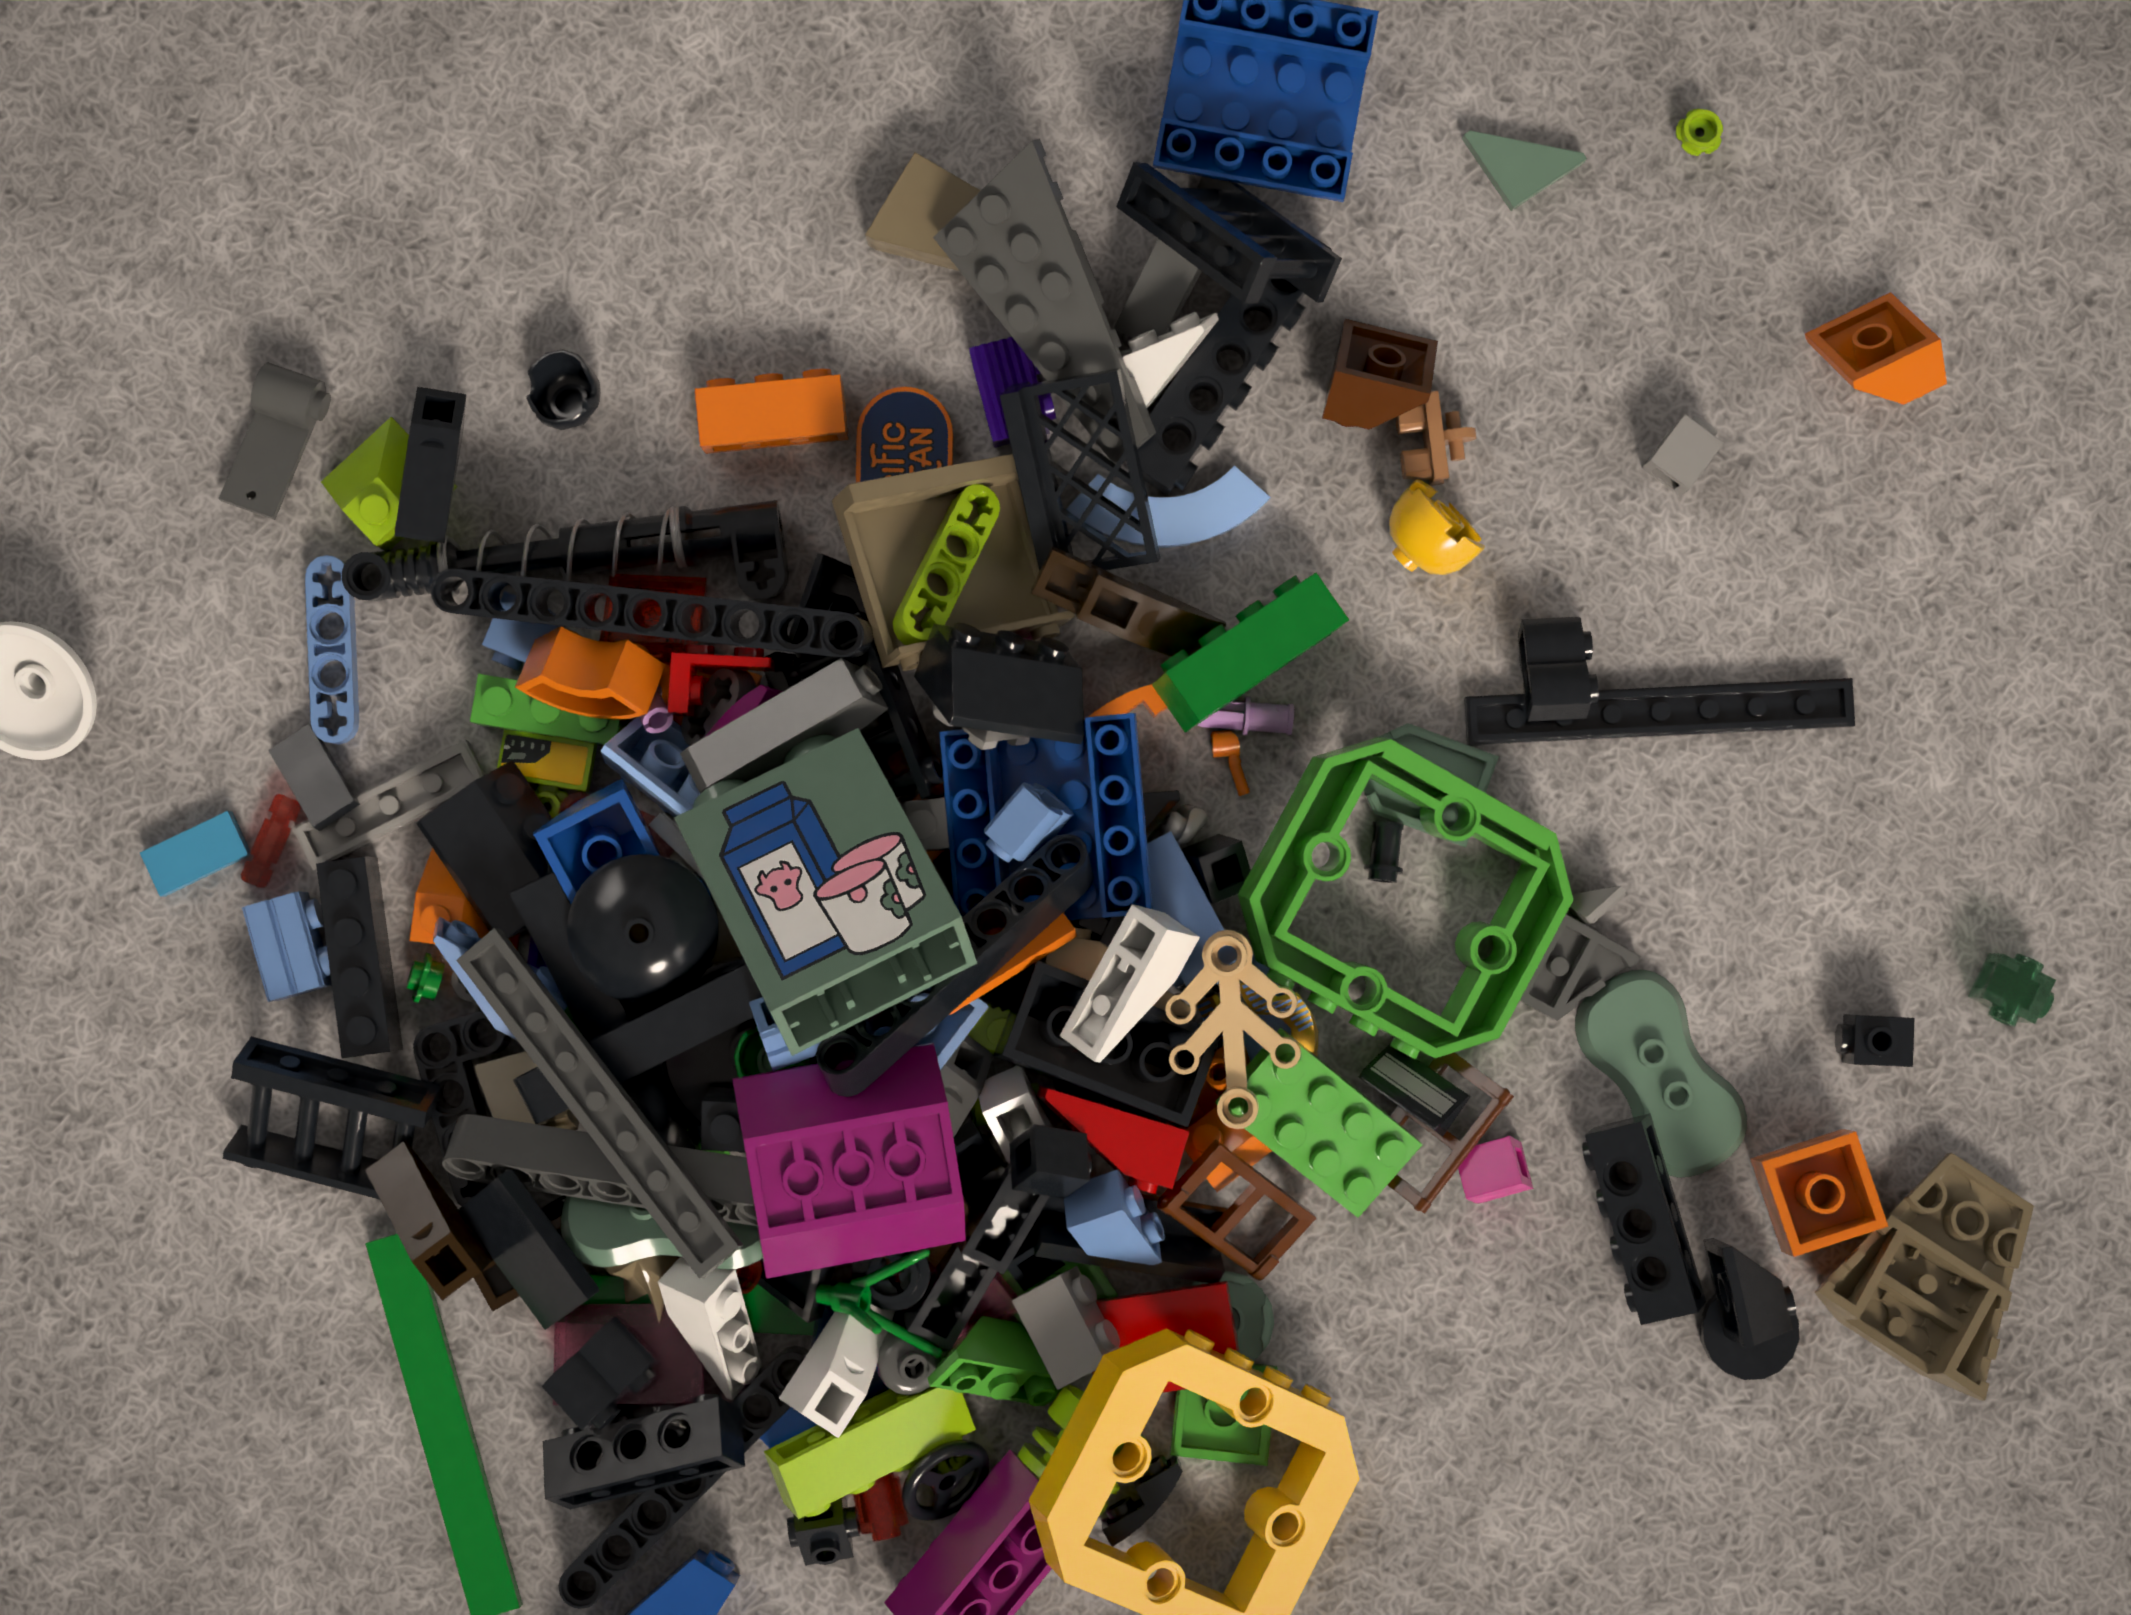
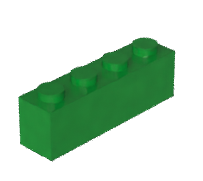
M1314 573L1302 582L1297 575L1293 576L1272 591L1276 596L1275 600L1266 606H1263L1260 600L1255 601L1235 616L1240 622L1228 631H1226L1222 624L1217 626L1198 640L1202 647L1190 656L1183 649L1160 665L1164 674L1152 686L1185 733L1326 639L1349 621V618L1317 573Z

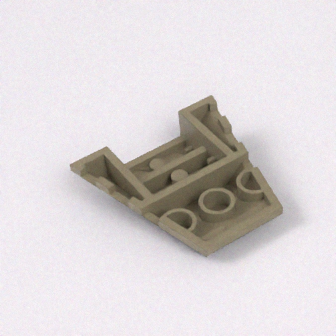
M1952 1152L1947 1153L1886 1217L1889 1227L1871 1232L1814 1293L1838 1322L1918 1374L1978 1400L1985 1401L1989 1388V1383L1986 1380L1991 1360H1996L2000 1339H1997L2003 1312L2008 1311L2012 1296L2009 1288L2014 1269L2019 1268L2034 1205Z

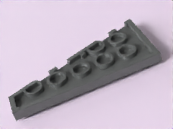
M1032 140L933 238L1047 381L1120 368L1138 449L1156 433L1136 380L1134 377L1129 376L1119 350V347L1122 345L1115 329L1111 330L1102 307V304L1105 303L1077 231L1071 229L1061 204V200L1064 198L1057 181H1052L1043 159L1047 155L1041 140ZM1110 383L1090 386L1082 398V401L1104 416L1107 415L1114 404ZM1081 388L1070 389L1068 391L1077 396ZM1061 398L1069 408L1071 404ZM1076 408L1073 414L1088 433L1093 436L1100 424ZM1115 412L1111 418V421L1119 425L1117 415ZM1105 428L1096 443L1107 457L1116 464L1124 453L1123 442L1121 438Z

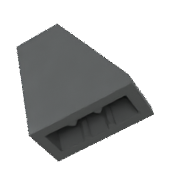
M1158 239L1114 329L1123 333L1122 339L1127 344L1132 338L1153 329L1157 337L1170 332V324L1178 318L1202 271Z

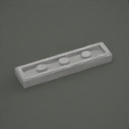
M464 740L355 795L360 805L321 831L315 829L309 819L293 826L292 829L312 870L317 871L316 863L339 860L423 818L474 780L484 776L485 773L469 741Z

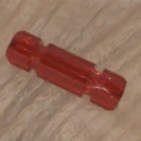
M276 794L268 809L272 815L270 819L264 818L250 850V854L254 855L252 861L246 860L240 873V878L244 882L260 888L268 886L274 872L270 867L272 863H278L292 831V828L288 827L290 821L296 822L302 808L297 800L283 794Z

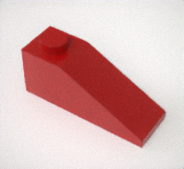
M1039 1087L1037 1096L1073 1131L1087 1133L1088 1145L1114 1170L1118 1169L1121 1174L1129 1176V1186L1136 1185L1139 1190L1156 1194L1158 1185L1173 1189L1190 1131L1052 1089Z

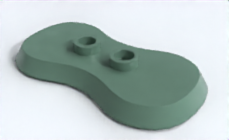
M1643 969L1631 970L1610 978L1605 982V987L1594 995L1585 997L1578 1007L1575 1017V1032L1582 1052L1595 1067L1617 1084L1627 1099L1632 1117L1651 1113L1669 1176L1677 1178L1692 1177L1711 1170L1728 1159L1744 1140L1747 1130V1114L1741 1096L1727 1080L1709 1067L1698 1053L1691 1039L1683 1000L1676 988L1667 979L1655 972Z
M566 1196L561 1216V1234L564 1241L581 1262L598 1267H614L651 1256L670 1255L682 1257L646 1208ZM727 1222L743 1243V1246L717 1268L738 1269L761 1260L763 1257L758 1226Z

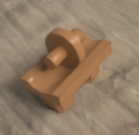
M1438 391L1431 392L1427 403L1395 417L1398 435L1423 433V449L1406 450L1400 453L1403 479H1428L1430 486L1442 485L1444 480L1449 478L1445 445H1449L1451 461L1465 460L1463 443L1477 439L1475 428H1461L1459 411L1445 413L1447 430H1443Z

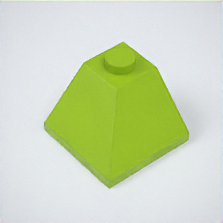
M390 417L321 481L341 510L375 546L384 551L391 550L404 538L395 536V526L409 434L393 417Z

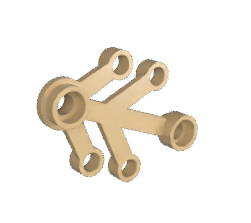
M1222 930L1214 933L1205 942L1202 950L1204 968L1182 993L1174 994L1167 1001L1165 1012L1169 1020L1175 1024L1190 1022L1196 1014L1197 1003L1218 981L1220 1004L1186 1043H1181L1174 1047L1169 1056V1063L1176 1073L1181 1075L1191 1074L1199 1066L1200 1056L1223 1031L1227 1090L1218 1101L1217 1112L1220 1120L1226 1126L1233 1129H1243L1254 1122L1259 1111L1258 1099L1247 1087L1243 1030L1270 1053L1272 1062L1282 1069L1292 1068L1298 1063L1301 1057V1047L1295 1039L1282 1037L1241 1001L1240 980L1267 1001L1268 1011L1277 1018H1286L1292 1015L1297 1007L1298 1000L1292 989L1278 986L1252 963L1253 950L1250 942L1244 935L1234 930ZM1226 945L1232 946L1237 952V960L1232 964L1221 962L1218 956L1221 947ZM1285 993L1291 998L1292 1005L1287 1011L1275 1009L1272 999L1276 994ZM1179 999L1187 1001L1190 1005V1014L1184 1018L1177 1017L1172 1011L1174 1001ZM1284 1043L1291 1045L1295 1050L1294 1059L1288 1062L1281 1061L1276 1055V1048ZM1188 1050L1193 1054L1194 1063L1191 1067L1183 1068L1177 1064L1175 1057L1178 1051ZM1241 1097L1247 1101L1248 1111L1245 1114L1236 1115L1230 1110L1229 1103L1233 1098Z

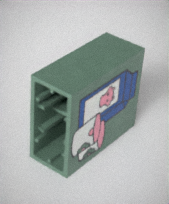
M859 728L838 738L830 735L810 737L789 751L783 765L748 782L739 779H728L715 783L700 793L694 801L693 809L674 817L792 1056L977 964L962 916Z

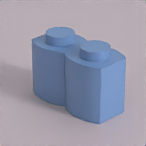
M1023 782L984 828V833L990 837L986 845L998 857L1008 863L1012 858L1018 862L1024 861L1054 838L1074 813L1044 786L1034 783L1032 786Z

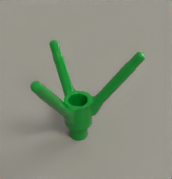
M928 1248L912 1252L868 1275L852 1279L850 1283L838 1282L835 1286L821 1283L818 1286L815 1296L817 1303L830 1305L834 1312L851 1315L874 1334H879L884 1329L935 1358H939L942 1355L940 1348L907 1331L904 1327L873 1311L870 1307V1286L930 1255Z

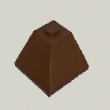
M1345 319L1328 385L1322 419L1335 421L1337 424L1345 427L1356 426L1370 430L1427 403L1431 395L1438 341Z

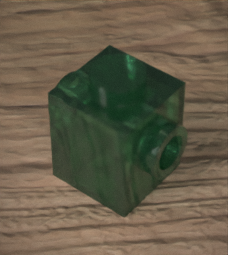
M1989 953L1968 997L1990 1007L1987 1015L2002 1024L2014 1028L2017 1022L2035 1024L2037 1019L2043 1018L2052 1006L2054 993L2051 990L2056 979L2042 973L2044 968L2042 963L2025 955L2017 953L2013 959L2005 954Z

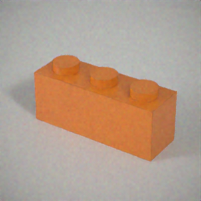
M811 369L802 372L803 378L784 380L783 374L769 373L755 376V383L735 384V379L732 378L708 380L706 382L707 387L694 388L700 447L705 454L849 440L844 385L840 374L832 375L830 369Z

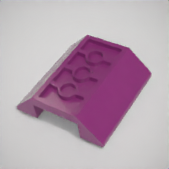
M933 1042L913 1046L864 1091L850 1097L838 1096L831 1091L817 1063L732 1078L766 1279L966 1241L964 1200L950 1113ZM853 1060L842 1061L834 1070L847 1068Z

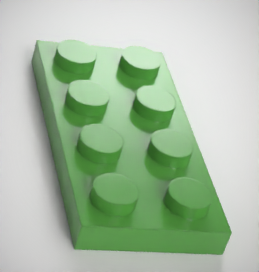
M1281 1027L1277 1031L1282 1037L1293 1038ZM1284 1043L1276 1048V1055L1281 1061L1288 1062L1294 1059L1295 1050L1291 1045ZM1299 1043L1301 1057L1295 1066L1288 1069L1277 1067L1272 1062L1270 1053L1262 1048L1246 1066L1247 1087L1256 1095L1259 1102V1111L1254 1122L1244 1129L1359 1218L1423 1144L1411 1132L1301 1043ZM1235 1097L1229 1103L1230 1110L1236 1115H1243L1248 1111V1103L1241 1097Z

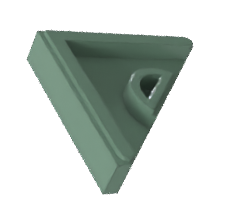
M1471 130L1462 137L1463 142L1510 211H1513L1563 178L1587 160L1582 152Z

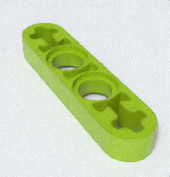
M972 484L961 491L951 502L894 616V633L904 645L927 641L933 624H946L999 516V500L990 488L982 484ZM974 501L979 505L977 512L980 515L969 525L964 523V521L969 518L973 510V505L970 502ZM948 535L959 537L964 542L967 550L966 557H957L949 551L946 543ZM929 573L938 574L945 580L948 587L946 596H939L930 590L927 582ZM925 606L930 608V610L925 613L921 621L923 630L919 632L914 628L916 620L913 617Z

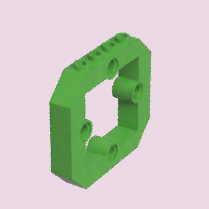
M1378 737L1312 757L1238 893L1255 960L1269 968L1266 976L1280 986L1293 989L1296 983L1311 991L1307 1000L1332 1014L1337 1006L1353 1014L1349 1024L1375 1037L1378 1029L1393 1036L1394 1038L1390 1046L1415 1060L1419 1052L1433 1058H1438L1500 1038L1574 900L1556 833L1396 741ZM1369 779L1376 781L1420 806V822L1424 830L1431 836L1450 841H1464L1472 836L1521 864L1490 924L1482 921L1471 922L1464 926L1457 934L1455 952L1466 968L1440 1016L1388 988L1383 975L1376 969L1354 961L1341 962L1287 932L1315 879L1324 882L1334 881L1343 876L1348 870L1351 862V850L1347 842L1339 834ZM1453 803L1458 810V818L1453 826L1447 828L1442 821V814L1445 807ZM1324 842L1329 848L1330 856L1324 866L1316 868L1312 862V852L1318 844ZM1486 936H1490L1493 941L1492 953L1487 958L1481 960L1478 955L1479 943ZM1363 976L1366 984L1365 991L1360 998L1351 1000L1348 993L1349 985L1356 977Z

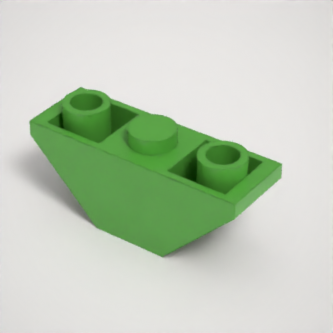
M981 1316L955 1342L951 1351L945 1354L941 1362L927 1378L930 1387L953 1390L957 1393L982 1395L997 1400L1004 1399L1027 1403L1032 1406H1045L1052 1402L1062 1390V1388L1057 1390L1032 1339L1022 1324L987 1316Z

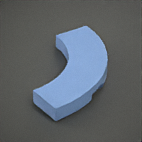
M1235 465L1216 482L1196 492L1176 497L1148 496L1158 547L1188 546L1225 534L1257 513L1271 497ZM1097 474L1088 485L1098 492L1106 479ZM1112 483L1109 484L1103 493V496L1127 511L1135 499L1134 493L1119 488ZM1081 492L1066 510L1080 519L1092 499ZM1097 503L1085 520V523L1102 535L1109 537L1121 519ZM1136 507L1131 515L1139 520ZM1127 523L1124 524L1114 539L1131 544L1144 545L1143 535Z

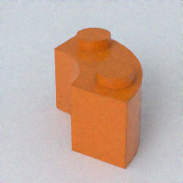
M560 626L534 640L515 688L538 701L570 713L600 719H630L648 713L666 665L650 655L647 648L628 639L616 642L596 641Z

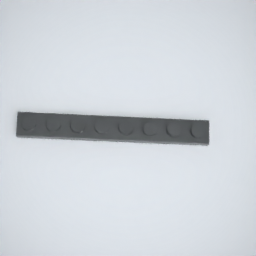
M492 929L456 961L698 1278H705L739 1250L743 1243L501 929Z

